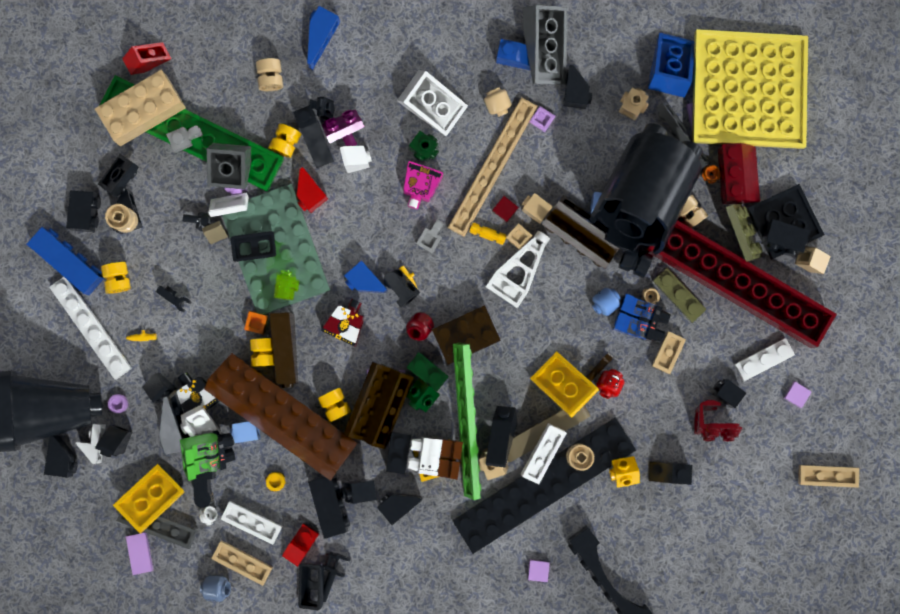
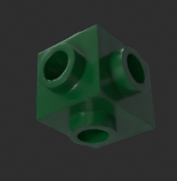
M419 131L409 144V150L414 153L413 156L421 162L424 160L428 163L430 159L434 160L439 153L438 140L431 134L426 135Z
M418 378L408 391L406 397L410 400L408 404L417 411L420 408L426 413L440 394L422 379Z

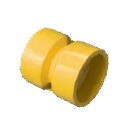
M279 123L275 131L276 137L272 138L268 148L275 153L291 158L295 150L293 145L298 143L302 134L288 125Z
M116 262L101 266L102 276L106 279L104 282L106 294L131 290L130 280L126 277L128 274L126 262Z
M272 338L250 339V351L253 352V355H251V367L275 366Z
M337 388L318 398L321 407L326 408L325 415L329 423L352 412L348 403L343 401L345 396L341 388Z

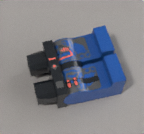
M625 294L613 330L646 341H662L665 331L656 329L658 322L667 325L671 314L663 311V307Z

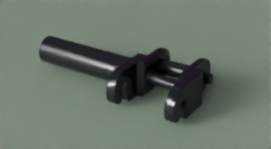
M333 552L326 553L328 558L322 566L324 570L329 569L331 571L328 573L324 584L323 602L327 601L335 576L345 577L344 573L336 571L338 560L350 561L351 558H346V556L338 553L336 555H333ZM332 558L336 559L333 567L329 566Z

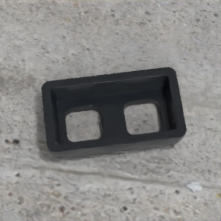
M273 231L238 235L230 238L234 262L276 256ZM269 240V252L260 253V241ZM249 242L251 244V254L241 255L240 244Z
M300 563L298 606L302 609L318 611L323 607L324 567L322 565ZM311 570H318V581L311 580ZM311 589L318 590L317 601L310 599Z

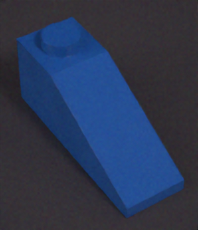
M318 6L317 10H313L309 18L307 64L312 70L340 24L339 16L321 6Z
M501 39L496 63L530 70L526 45Z

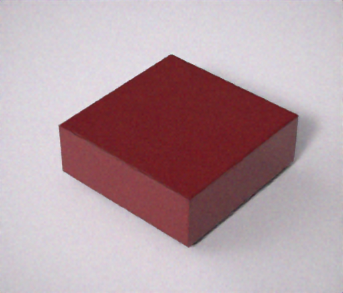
M503 196L492 212L507 223L519 207Z

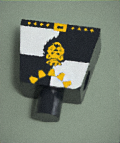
M188 372L178 377L183 387L176 393L184 413L201 404L207 411L220 402L204 390L207 382L203 377H197L193 380Z

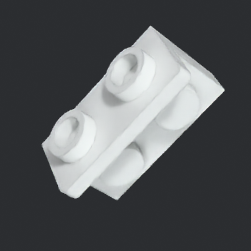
M202 404L181 415L182 424H180V427L185 435L189 434L190 437L212 433L215 430H218L221 434L219 427Z

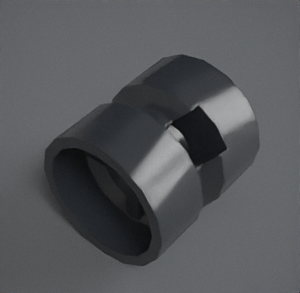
M638 249L634 253L624 251L618 268L627 272L633 270L634 275L644 278L651 265L653 255L644 251L639 253Z

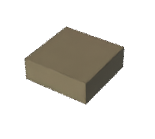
M220 221L202 228L210 244L228 237Z

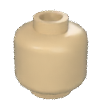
M498 87L486 93L487 96L484 98V102L491 115L497 114L500 117L508 113L507 109L511 107V101L505 89Z

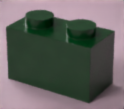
M419 352L407 366L410 371L435 391H438L449 378L447 374Z

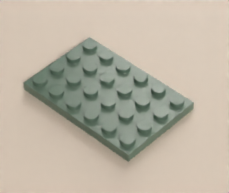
M292 184L250 198L246 211L222 215L230 238L245 234L274 232L275 257L239 261L256 312L263 315L331 291L302 209L297 203L299 201ZM269 240L259 242L260 253L270 251ZM249 242L240 244L241 255L251 254V244Z

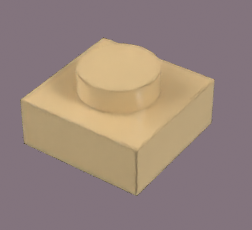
M518 223L506 239L520 250L533 235Z

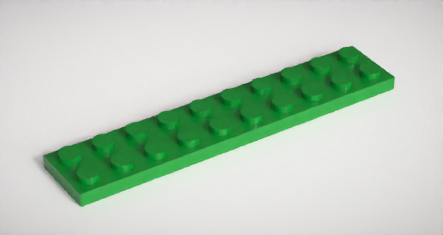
M115 75L99 106L135 84ZM186 109L145 132L170 144L166 134L185 127L188 131L191 127L198 126L203 135L191 140L193 146L182 151L207 162V148L213 143L251 146V167L248 183L266 192L269 191L285 159Z

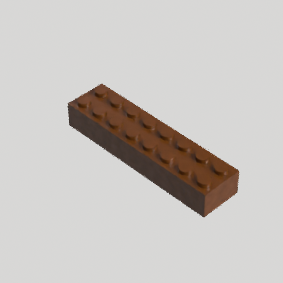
M233 353L208 378L204 390L330 481L357 445L350 437L345 436L343 432Z

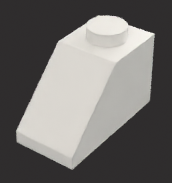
M364 146L340 147L347 173L370 168L368 163L372 161L369 150L365 151Z

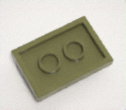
M733 204L726 207L746 262L762 257V247L759 242H756L754 237L756 235L755 229L752 224H749L747 219L749 217L747 208L742 206V204Z

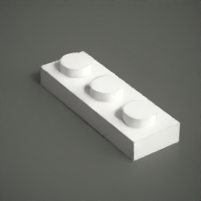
M784 338L735 363L734 366L742 381H746L795 354L787 339Z
M549 423L547 424L521 472L522 477L537 484L540 483L567 434L564 430Z
M229 501L221 517V520L272 545L275 543L283 527L232 501Z

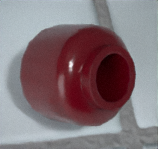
M422 312L415 313L406 325L407 334L417 341L425 340L434 328L432 318Z

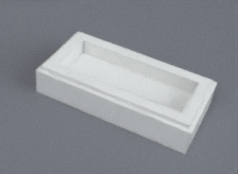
M247 193L211 199L208 213L210 217L246 211L249 197Z

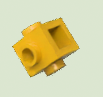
M634 456L611 461L612 469H609L611 481L615 480L617 488L640 483L639 468Z

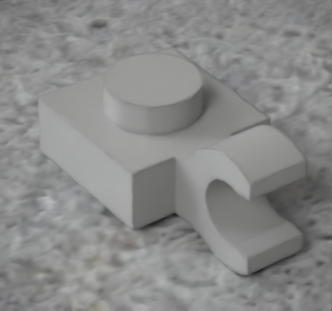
M194 126L188 131L185 127H182L166 135L173 152L177 153L193 146L191 140L203 134L198 126Z
M437 219L431 230L425 228L416 245L433 254L442 239L438 233L444 223Z

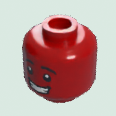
M609 369V371L602 372L596 387L599 389V394L602 397L610 399V397L619 396L625 380L619 371Z

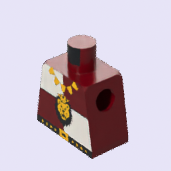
M351 299L347 309L339 305L321 331L356 347L364 317L357 314L362 303Z

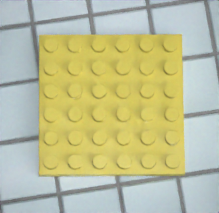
M697 29L694 36L692 142L721 145L744 143L759 147L806 148L808 36Z

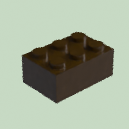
M485 305L432 329L448 365L454 363V343L470 344L471 352L474 354L501 341Z

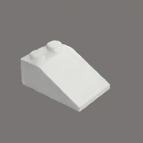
M423 70L417 71L397 99L406 109L444 136L448 135L468 107L467 104L427 71Z

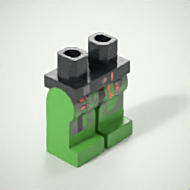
M215 430L212 433L180 439L183 470L188 481L196 479V475L201 473L214 472L219 468L220 470L226 469V463L235 460L233 449H224L234 445L231 433L220 435L219 431Z

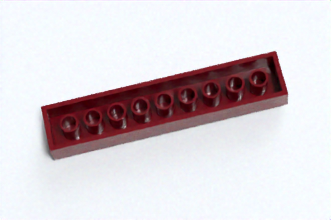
M678 220L661 253L656 255L652 253L655 246H648L645 250L809 348L819 347L837 315L835 312L753 264L746 262L743 258Z

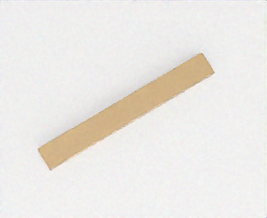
M521 97L449 224L448 229L465 237L535 113L537 105Z

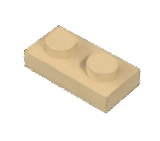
M668 331L652 363V367L671 374L686 339Z

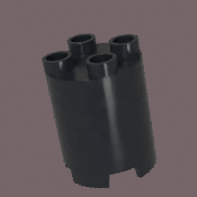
M647 124L643 132L635 134L629 140L591 213V223H595L599 218L602 224L607 227L604 239L622 250L634 253L639 245L655 246L652 252L655 255L661 253L701 173L700 158L703 154L702 148L694 142H680L668 136L666 130L658 124Z

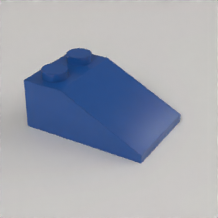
M659 33L649 75L648 89L685 98L692 83L694 41Z

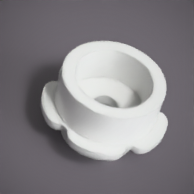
M208 506L201 508L199 511V519L206 525H212L213 521L217 519L218 514L214 507Z

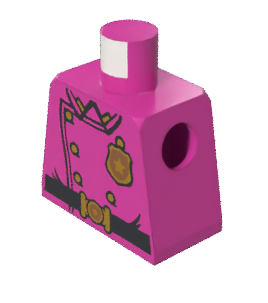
M409 161L404 184V194L410 196L407 206L418 210L421 200L430 202L443 178V172Z

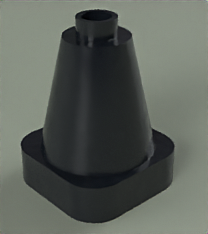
M12 370L0 371V452L17 451L21 449V445L91 425L92 416H102L101 392L90 393L89 385L17 376V373Z

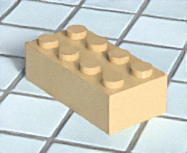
M161 69L98 106L95 110L113 141L121 147L186 107L169 78Z

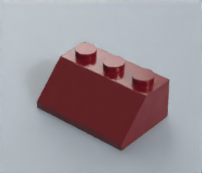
M744 143L722 144L717 149L721 173L722 205L760 202L756 146Z

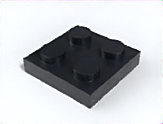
M119 154L98 185L117 198L125 191L130 179L136 176L139 166Z

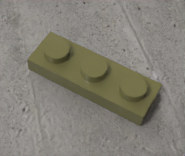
M668 268L653 280L655 285L691 323L707 310Z

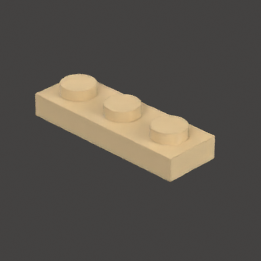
M799 465L798 484L859 488V468Z
M220 541L211 558L262 586L273 569L272 566L224 541Z

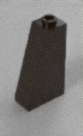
M290 312L270 313L277 385L282 384V388H293L294 384L298 383L295 316Z

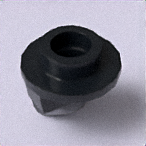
M200 212L198 216L183 215V222L196 223V229L203 231L202 228L211 225L208 213Z

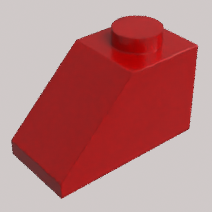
M161 42L132 46L122 59L130 75L145 73L167 62L171 57L164 43Z
M302 167L299 171L297 197L300 201L297 203L304 212L308 209L312 213L326 202L328 198Z

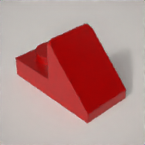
M303 523L292 541L288 544L282 557L298 567L319 536V533Z

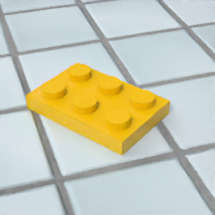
M557 351L530 378L534 384L571 418L599 391L589 379Z
M157 464L115 502L113 506L141 534L185 491Z

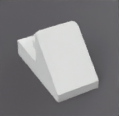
M93 424L89 431L91 442H76L77 446L92 464L102 463L100 450L95 449V446L105 433L106 424Z

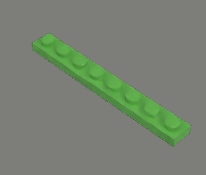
M454 343L460 441L463 442L461 461L464 496L477 500L481 499V484L479 482L480 466L477 456L479 449L476 442V409L474 407V388L472 386V352L470 344Z

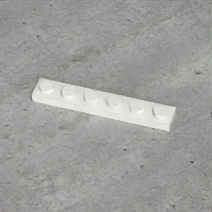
M62 277L49 288L112 377L117 380L131 370L132 367L73 284L65 277Z

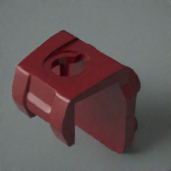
M704 401L695 409L694 434L701 435L703 441L707 442L715 441V438L719 436L725 442L735 441V438H738L742 431L740 424H704L703 411H716L717 407L721 406V403L718 401Z

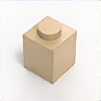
M535 193L532 197L528 195L522 203L524 206L522 211L539 224H541L553 207Z
M805 247L804 253L797 256L795 264L808 272L824 274L831 256L815 247Z

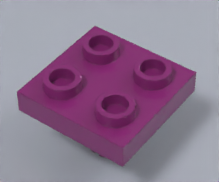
M356 109L347 110L342 113V116L337 118H329L321 125L329 143L342 138L346 146H356L357 142L352 133L364 128V124Z

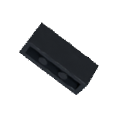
M325 476L310 480L308 484L324 539L346 533L350 526L348 515L344 516L342 508H345V504L337 492V489H340L337 477L332 478L331 481Z

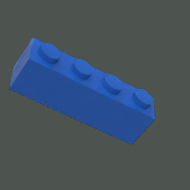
M41 227L27 245L83 294L90 295L104 279L100 275L102 271L95 265L90 266L87 264L86 261L88 259L79 252L76 254L72 251L74 247L66 240L62 242L57 238L59 234L55 230Z

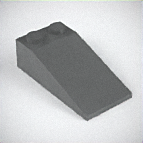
M543 5L523 7V30L533 84L566 85L567 7Z

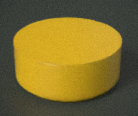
M272 472L266 478V486L271 491H279L285 486V476L280 472Z

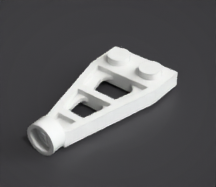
M537 231L533 239L495 272L486 288L518 308L530 289L544 247L550 238L544 233ZM526 251H531L535 254V259L530 267L520 262V258ZM515 266H519L525 271L524 280L520 285L507 278V273Z

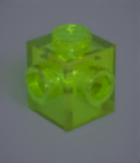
M281 270V273L276 272L274 298L293 300L294 292H298L299 280H296V275L292 274V271Z

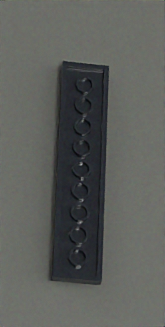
M616 417L557 453L539 484L521 476L453 519L454 525L472 554L611 467L612 460L625 458L635 452V447ZM574 444H583L589 447L594 454L592 466L584 471L571 467L566 460V452L569 447Z

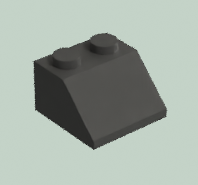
M211 144L207 148V186L246 189L251 167V146Z

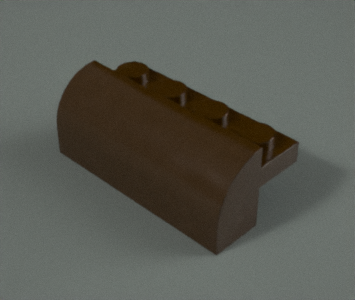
M563 195L542 225L545 226L548 232L559 236L565 244L576 248L579 254L590 258L596 266L606 269L620 248L604 239L607 227L597 219L595 223H591V214Z
M372 361L344 435L362 440L371 446L386 449L414 377L392 367Z

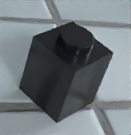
M723 379V381L719 380L713 388L715 391L712 394L728 407L735 409L746 395V392L729 379Z

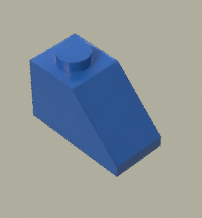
M362 260L344 275L347 278L345 283L351 290L355 288L358 292L386 293L388 291Z

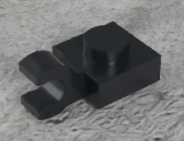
M324 96L317 97V101L310 99L309 107L317 110L318 117L325 120L333 118L335 111L333 100Z
M159 286L155 291L175 305L181 312L186 311L181 307L182 302L192 303L186 297H177L175 295L177 292L170 286L166 288Z

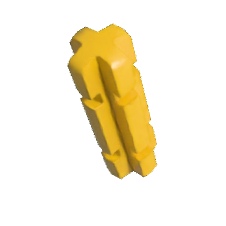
M472 223L469 231L471 234H479V237L487 240H495L496 243L501 245L504 244L507 237L504 233L500 232L498 234L496 230L485 226L480 227V224Z

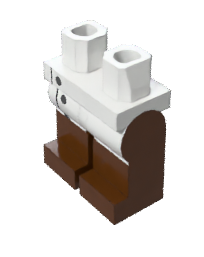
M427 437L411 439L410 450L419 451L418 458L408 457L407 468L415 470L419 474L458 480L460 462L441 459L440 457L461 460L463 442Z

